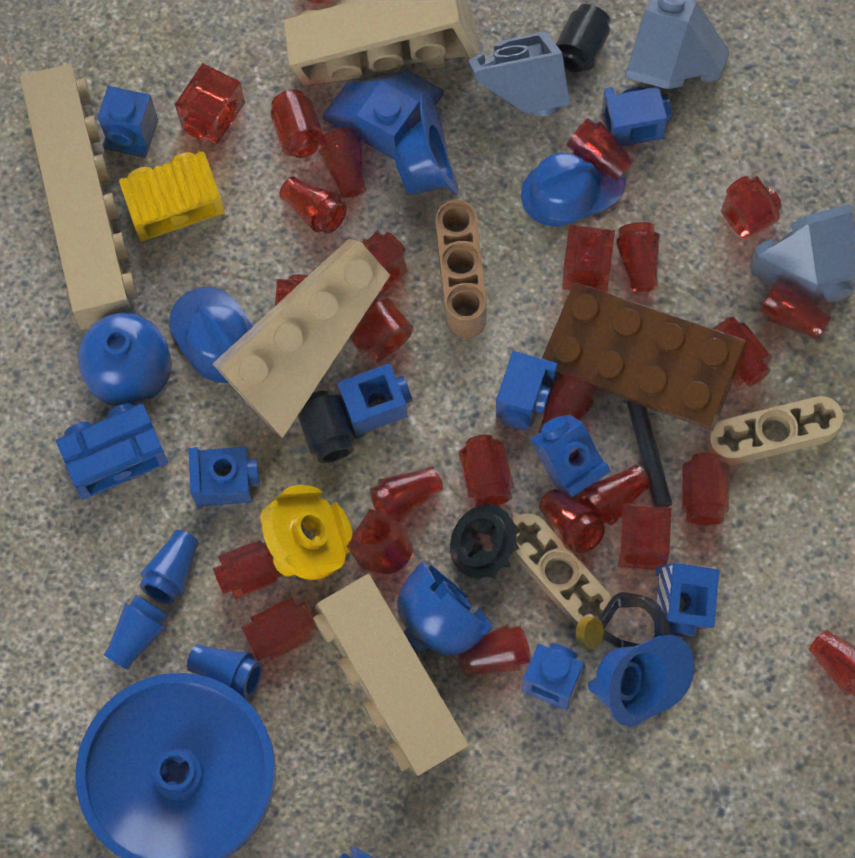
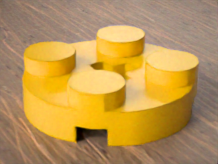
M309 485L291 486L276 496L261 511L260 520L264 540L273 556L275 568L284 576L296 575L307 580L326 578L343 566L346 554L352 550L353 531L346 513L337 502L330 505L325 499L321 498L320 495L324 492L316 487ZM302 524L307 531H313L315 537L312 540L304 535L301 528Z

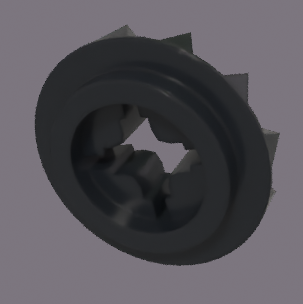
M483 504L470 509L460 518L451 536L450 553L454 565L461 573L480 580V578L484 577L496 578L497 571L501 568L511 567L509 558L513 551L520 549L516 543V534L520 529L513 522L512 514L497 505ZM478 533L491 537L490 542L493 544L491 552L483 550L484 545L481 542V538L477 535Z

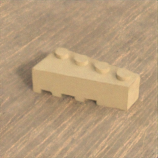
M345 0L333 7L321 10H307L298 16L284 19L289 66L303 85L360 78L362 70L366 69L388 74L400 71L404 64L426 62L427 69L445 67L444 59L465 57V62L468 64V59L480 54L475 18L466 0Z
M348 239L212 365L264 422L283 438L390 274L360 240Z
M369 573L314 606L317 616L313 617L317 628L325 641L329 643L333 640L341 653L342 658L337 661L350 684L353 686L359 683L368 700L362 704L375 727L378 729L384 725L394 741L387 747L402 772L410 768L413 775L419 776L469 746Z

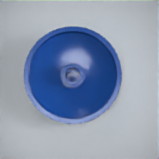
M160 674L138 681L123 689L111 698L96 714L79 748L75 773L76 791L82 813L96 837L119 858H229L250 840L267 814L276 782L275 754L268 731L252 705L234 689L215 679L198 674Z

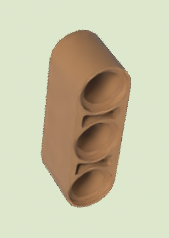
M450 200L439 207L435 219L445 317L448 329L454 335L460 338H472L483 331L487 320V299L477 217L474 208L469 203L463 200ZM454 223H460L467 227L460 232H451L446 229V227ZM458 264H466L472 268L464 274H457L451 271V268ZM468 305L474 307L477 312L470 316H461L455 310L461 306Z

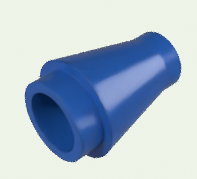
M175 530L167 543L141 571L143 578L140 583L141 590L159 602L166 604L174 603L177 596L184 594L199 541L185 531Z
M135 595L130 604L125 602L110 644L103 655L128 670L133 661L166 629L163 623L168 614L142 597Z
M201 644L193 647L187 660L188 671L222 682L246 699L250 698L256 691L263 671L262 663L254 660L252 653L211 648Z

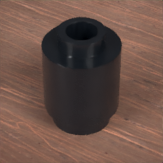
M582 4L577 10L571 12L556 43V46L562 52L565 69L578 73L591 70L594 67L610 34V17L601 8L591 4Z
M326 390L312 393L298 414L310 453L317 456L319 463H331L347 457L354 451L351 443L354 440V434L340 396L329 395V392Z

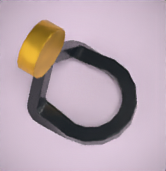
M620 592L611 598L598 618L583 617L580 619L576 627V641L580 647L587 649H596L602 641L615 648L635 647L641 644L619 639L604 630L618 608L640 607L645 609L654 621V638L668 634L667 618L661 606L652 598L634 593Z

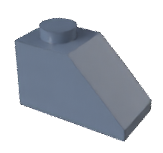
M649 0L632 50L625 78L665 89L683 87L685 79L701 76L704 82L720 80L730 51L696 1Z
M546 31L503 40L494 45V53L487 59H485L484 54H478L468 59L469 69L476 81L526 114L532 113L535 116H547L556 113L559 110L558 107L570 105L563 55Z
M850 204L804 216L791 225L792 232L785 235L781 242L775 244L773 239H768L755 247L750 264L752 274L810 303L825 299L826 302H836L848 297L855 290V224Z

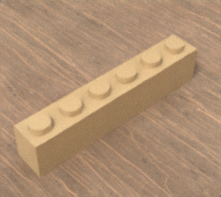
M71 63L21 75L20 81L72 312L78 325L83 330L90 328L92 324L107 315L122 312L133 314L130 300L138 299V294L132 273L124 274L121 260L128 259L129 257L122 232L114 234L112 220L119 219V214L113 193L105 194L102 183L103 181L110 180L104 155H96L93 143L100 142L101 138L94 115L89 117L86 115L84 105L92 104L86 79H77Z

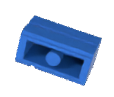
M131 403L119 405L109 411L108 418L92 425L90 422L76 423L65 430V436L56 439L69 475L82 500L169 463L143 403L136 406Z

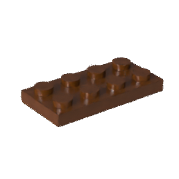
M574 282L542 359L557 363V376L713 431L748 344L746 340Z

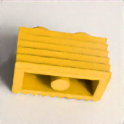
M199 151L196 155L191 152L181 153L172 158L170 163L156 166L154 169L140 167L130 172L127 178L119 180L140 242L225 213L220 193L204 152Z

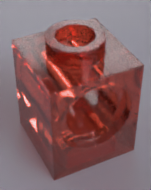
M202 63L175 103L182 129L196 139L202 140L205 137L218 144L245 104L241 82Z
M569 225L562 289L571 290L573 283L576 282L607 293L615 230Z
M623 505L619 530L618 567L656 570L658 566L667 565L670 553L672 508Z

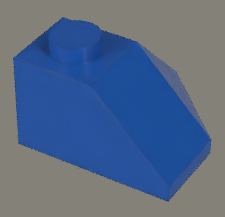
M409 70L346 82L322 116L326 122L395 160L396 147L402 135L422 121L420 112V96L422 92H428L436 106L444 95V90Z

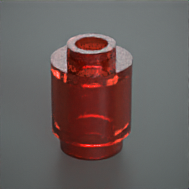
M287 90L278 94L271 102L270 118L283 153L288 156H295L296 158L312 156L317 152L325 138L312 101L305 97L304 93L300 90Z
M729 317L713 328L714 330L746 340L748 344L733 381L735 386L746 383L748 387H752L770 373L771 369L768 367V364L773 357L746 323H739L735 317Z
M488 434L468 439L465 442L466 446L459 450L458 456L468 496L474 499L475 506L483 504L498 506L511 500V489L514 487V482L503 441L493 439L492 435Z
M697 453L692 455V460L682 464L681 509L686 513V521L690 524L699 526L719 525L724 522V513L729 511L730 465L721 461L720 456L717 454Z
M260 539L219 555L220 565L212 568L222 594L232 592L235 600L277 584V578L284 576L275 568L273 556L266 542L262 543Z
M292 597L250 617L252 622L241 628L257 661L267 657L272 661L312 641L309 631L317 626L306 603L302 602L296 605Z

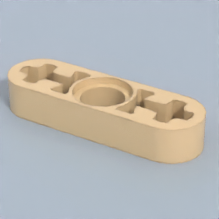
M818 396L719 421L715 425L714 430L711 431L708 450L716 462L726 466H734L827 443L838 434L843 422V412L839 404L833 399ZM815 411H819L822 417L831 418L826 429H821L819 423H810L803 426L802 436H798V424L811 421ZM794 415L798 416V424ZM768 421H780L787 427L788 437L781 442L770 441L764 436L762 426ZM749 426L753 427V439L757 447L752 446V438L740 441L736 451H730L728 445H719L725 433H730L732 439L737 440L747 437Z
M522 514L515 517L513 522L520 530L523 528L528 533L533 530L538 531L536 542L545 553L539 563L534 564L532 561L538 559V552L528 542L519 545L520 533L518 532L516 534V543L520 549L512 552L516 560L576 627L580 619L583 618L580 614L582 602L574 593L569 600H566L563 596L573 592L580 581L585 583V585L581 586V595L590 603L595 600L601 602L598 611L600 615L611 600V596L541 517L534 514ZM549 546H553V550L546 552ZM554 561H563L570 565L573 576L565 584H554L545 575L546 567ZM589 613V614H587V615L584 616V617H595V616L592 615L591 613Z

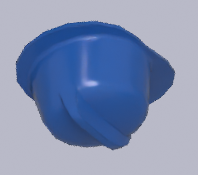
M422 92L420 96L422 121L403 134L397 144L395 152L396 168L406 191L411 195H418L447 187L454 195L459 194V188L449 162L445 136L437 108L428 92Z
M585 149L571 153L560 152L548 156L540 162L538 167L530 171L522 185L521 199L525 211L533 220L542 225L558 227L605 211L615 205L624 193L626 179L623 168L615 158L603 151Z
M199 287L186 292L175 302L170 312L169 327L173 337L192 367L208 380L215 383H229L212 364L253 327L237 301L227 292L215 287Z
M671 634L655 637L635 647H620L611 650L603 657L598 666L596 678L588 682V689L590 692L598 695L599 700L610 709L612 717L619 724L631 727L671 708L682 699L689 689L694 675V656L690 646L681 637Z

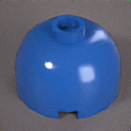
M122 312L103 317L90 326L82 337L78 350V361L82 379L93 396L113 406L131 403L135 406L134 402L142 401L146 397L150 400L158 395L167 383L172 367L171 354L166 339L154 323L137 314Z
M424 561L408 576L400 589L397 607L398 616L406 627L403 633L410 645L421 654L427 648L443 656H456L465 653L481 642L493 629V625L480 608L472 614L470 612L472 606L465 599L469 596L441 571L432 565L428 567Z

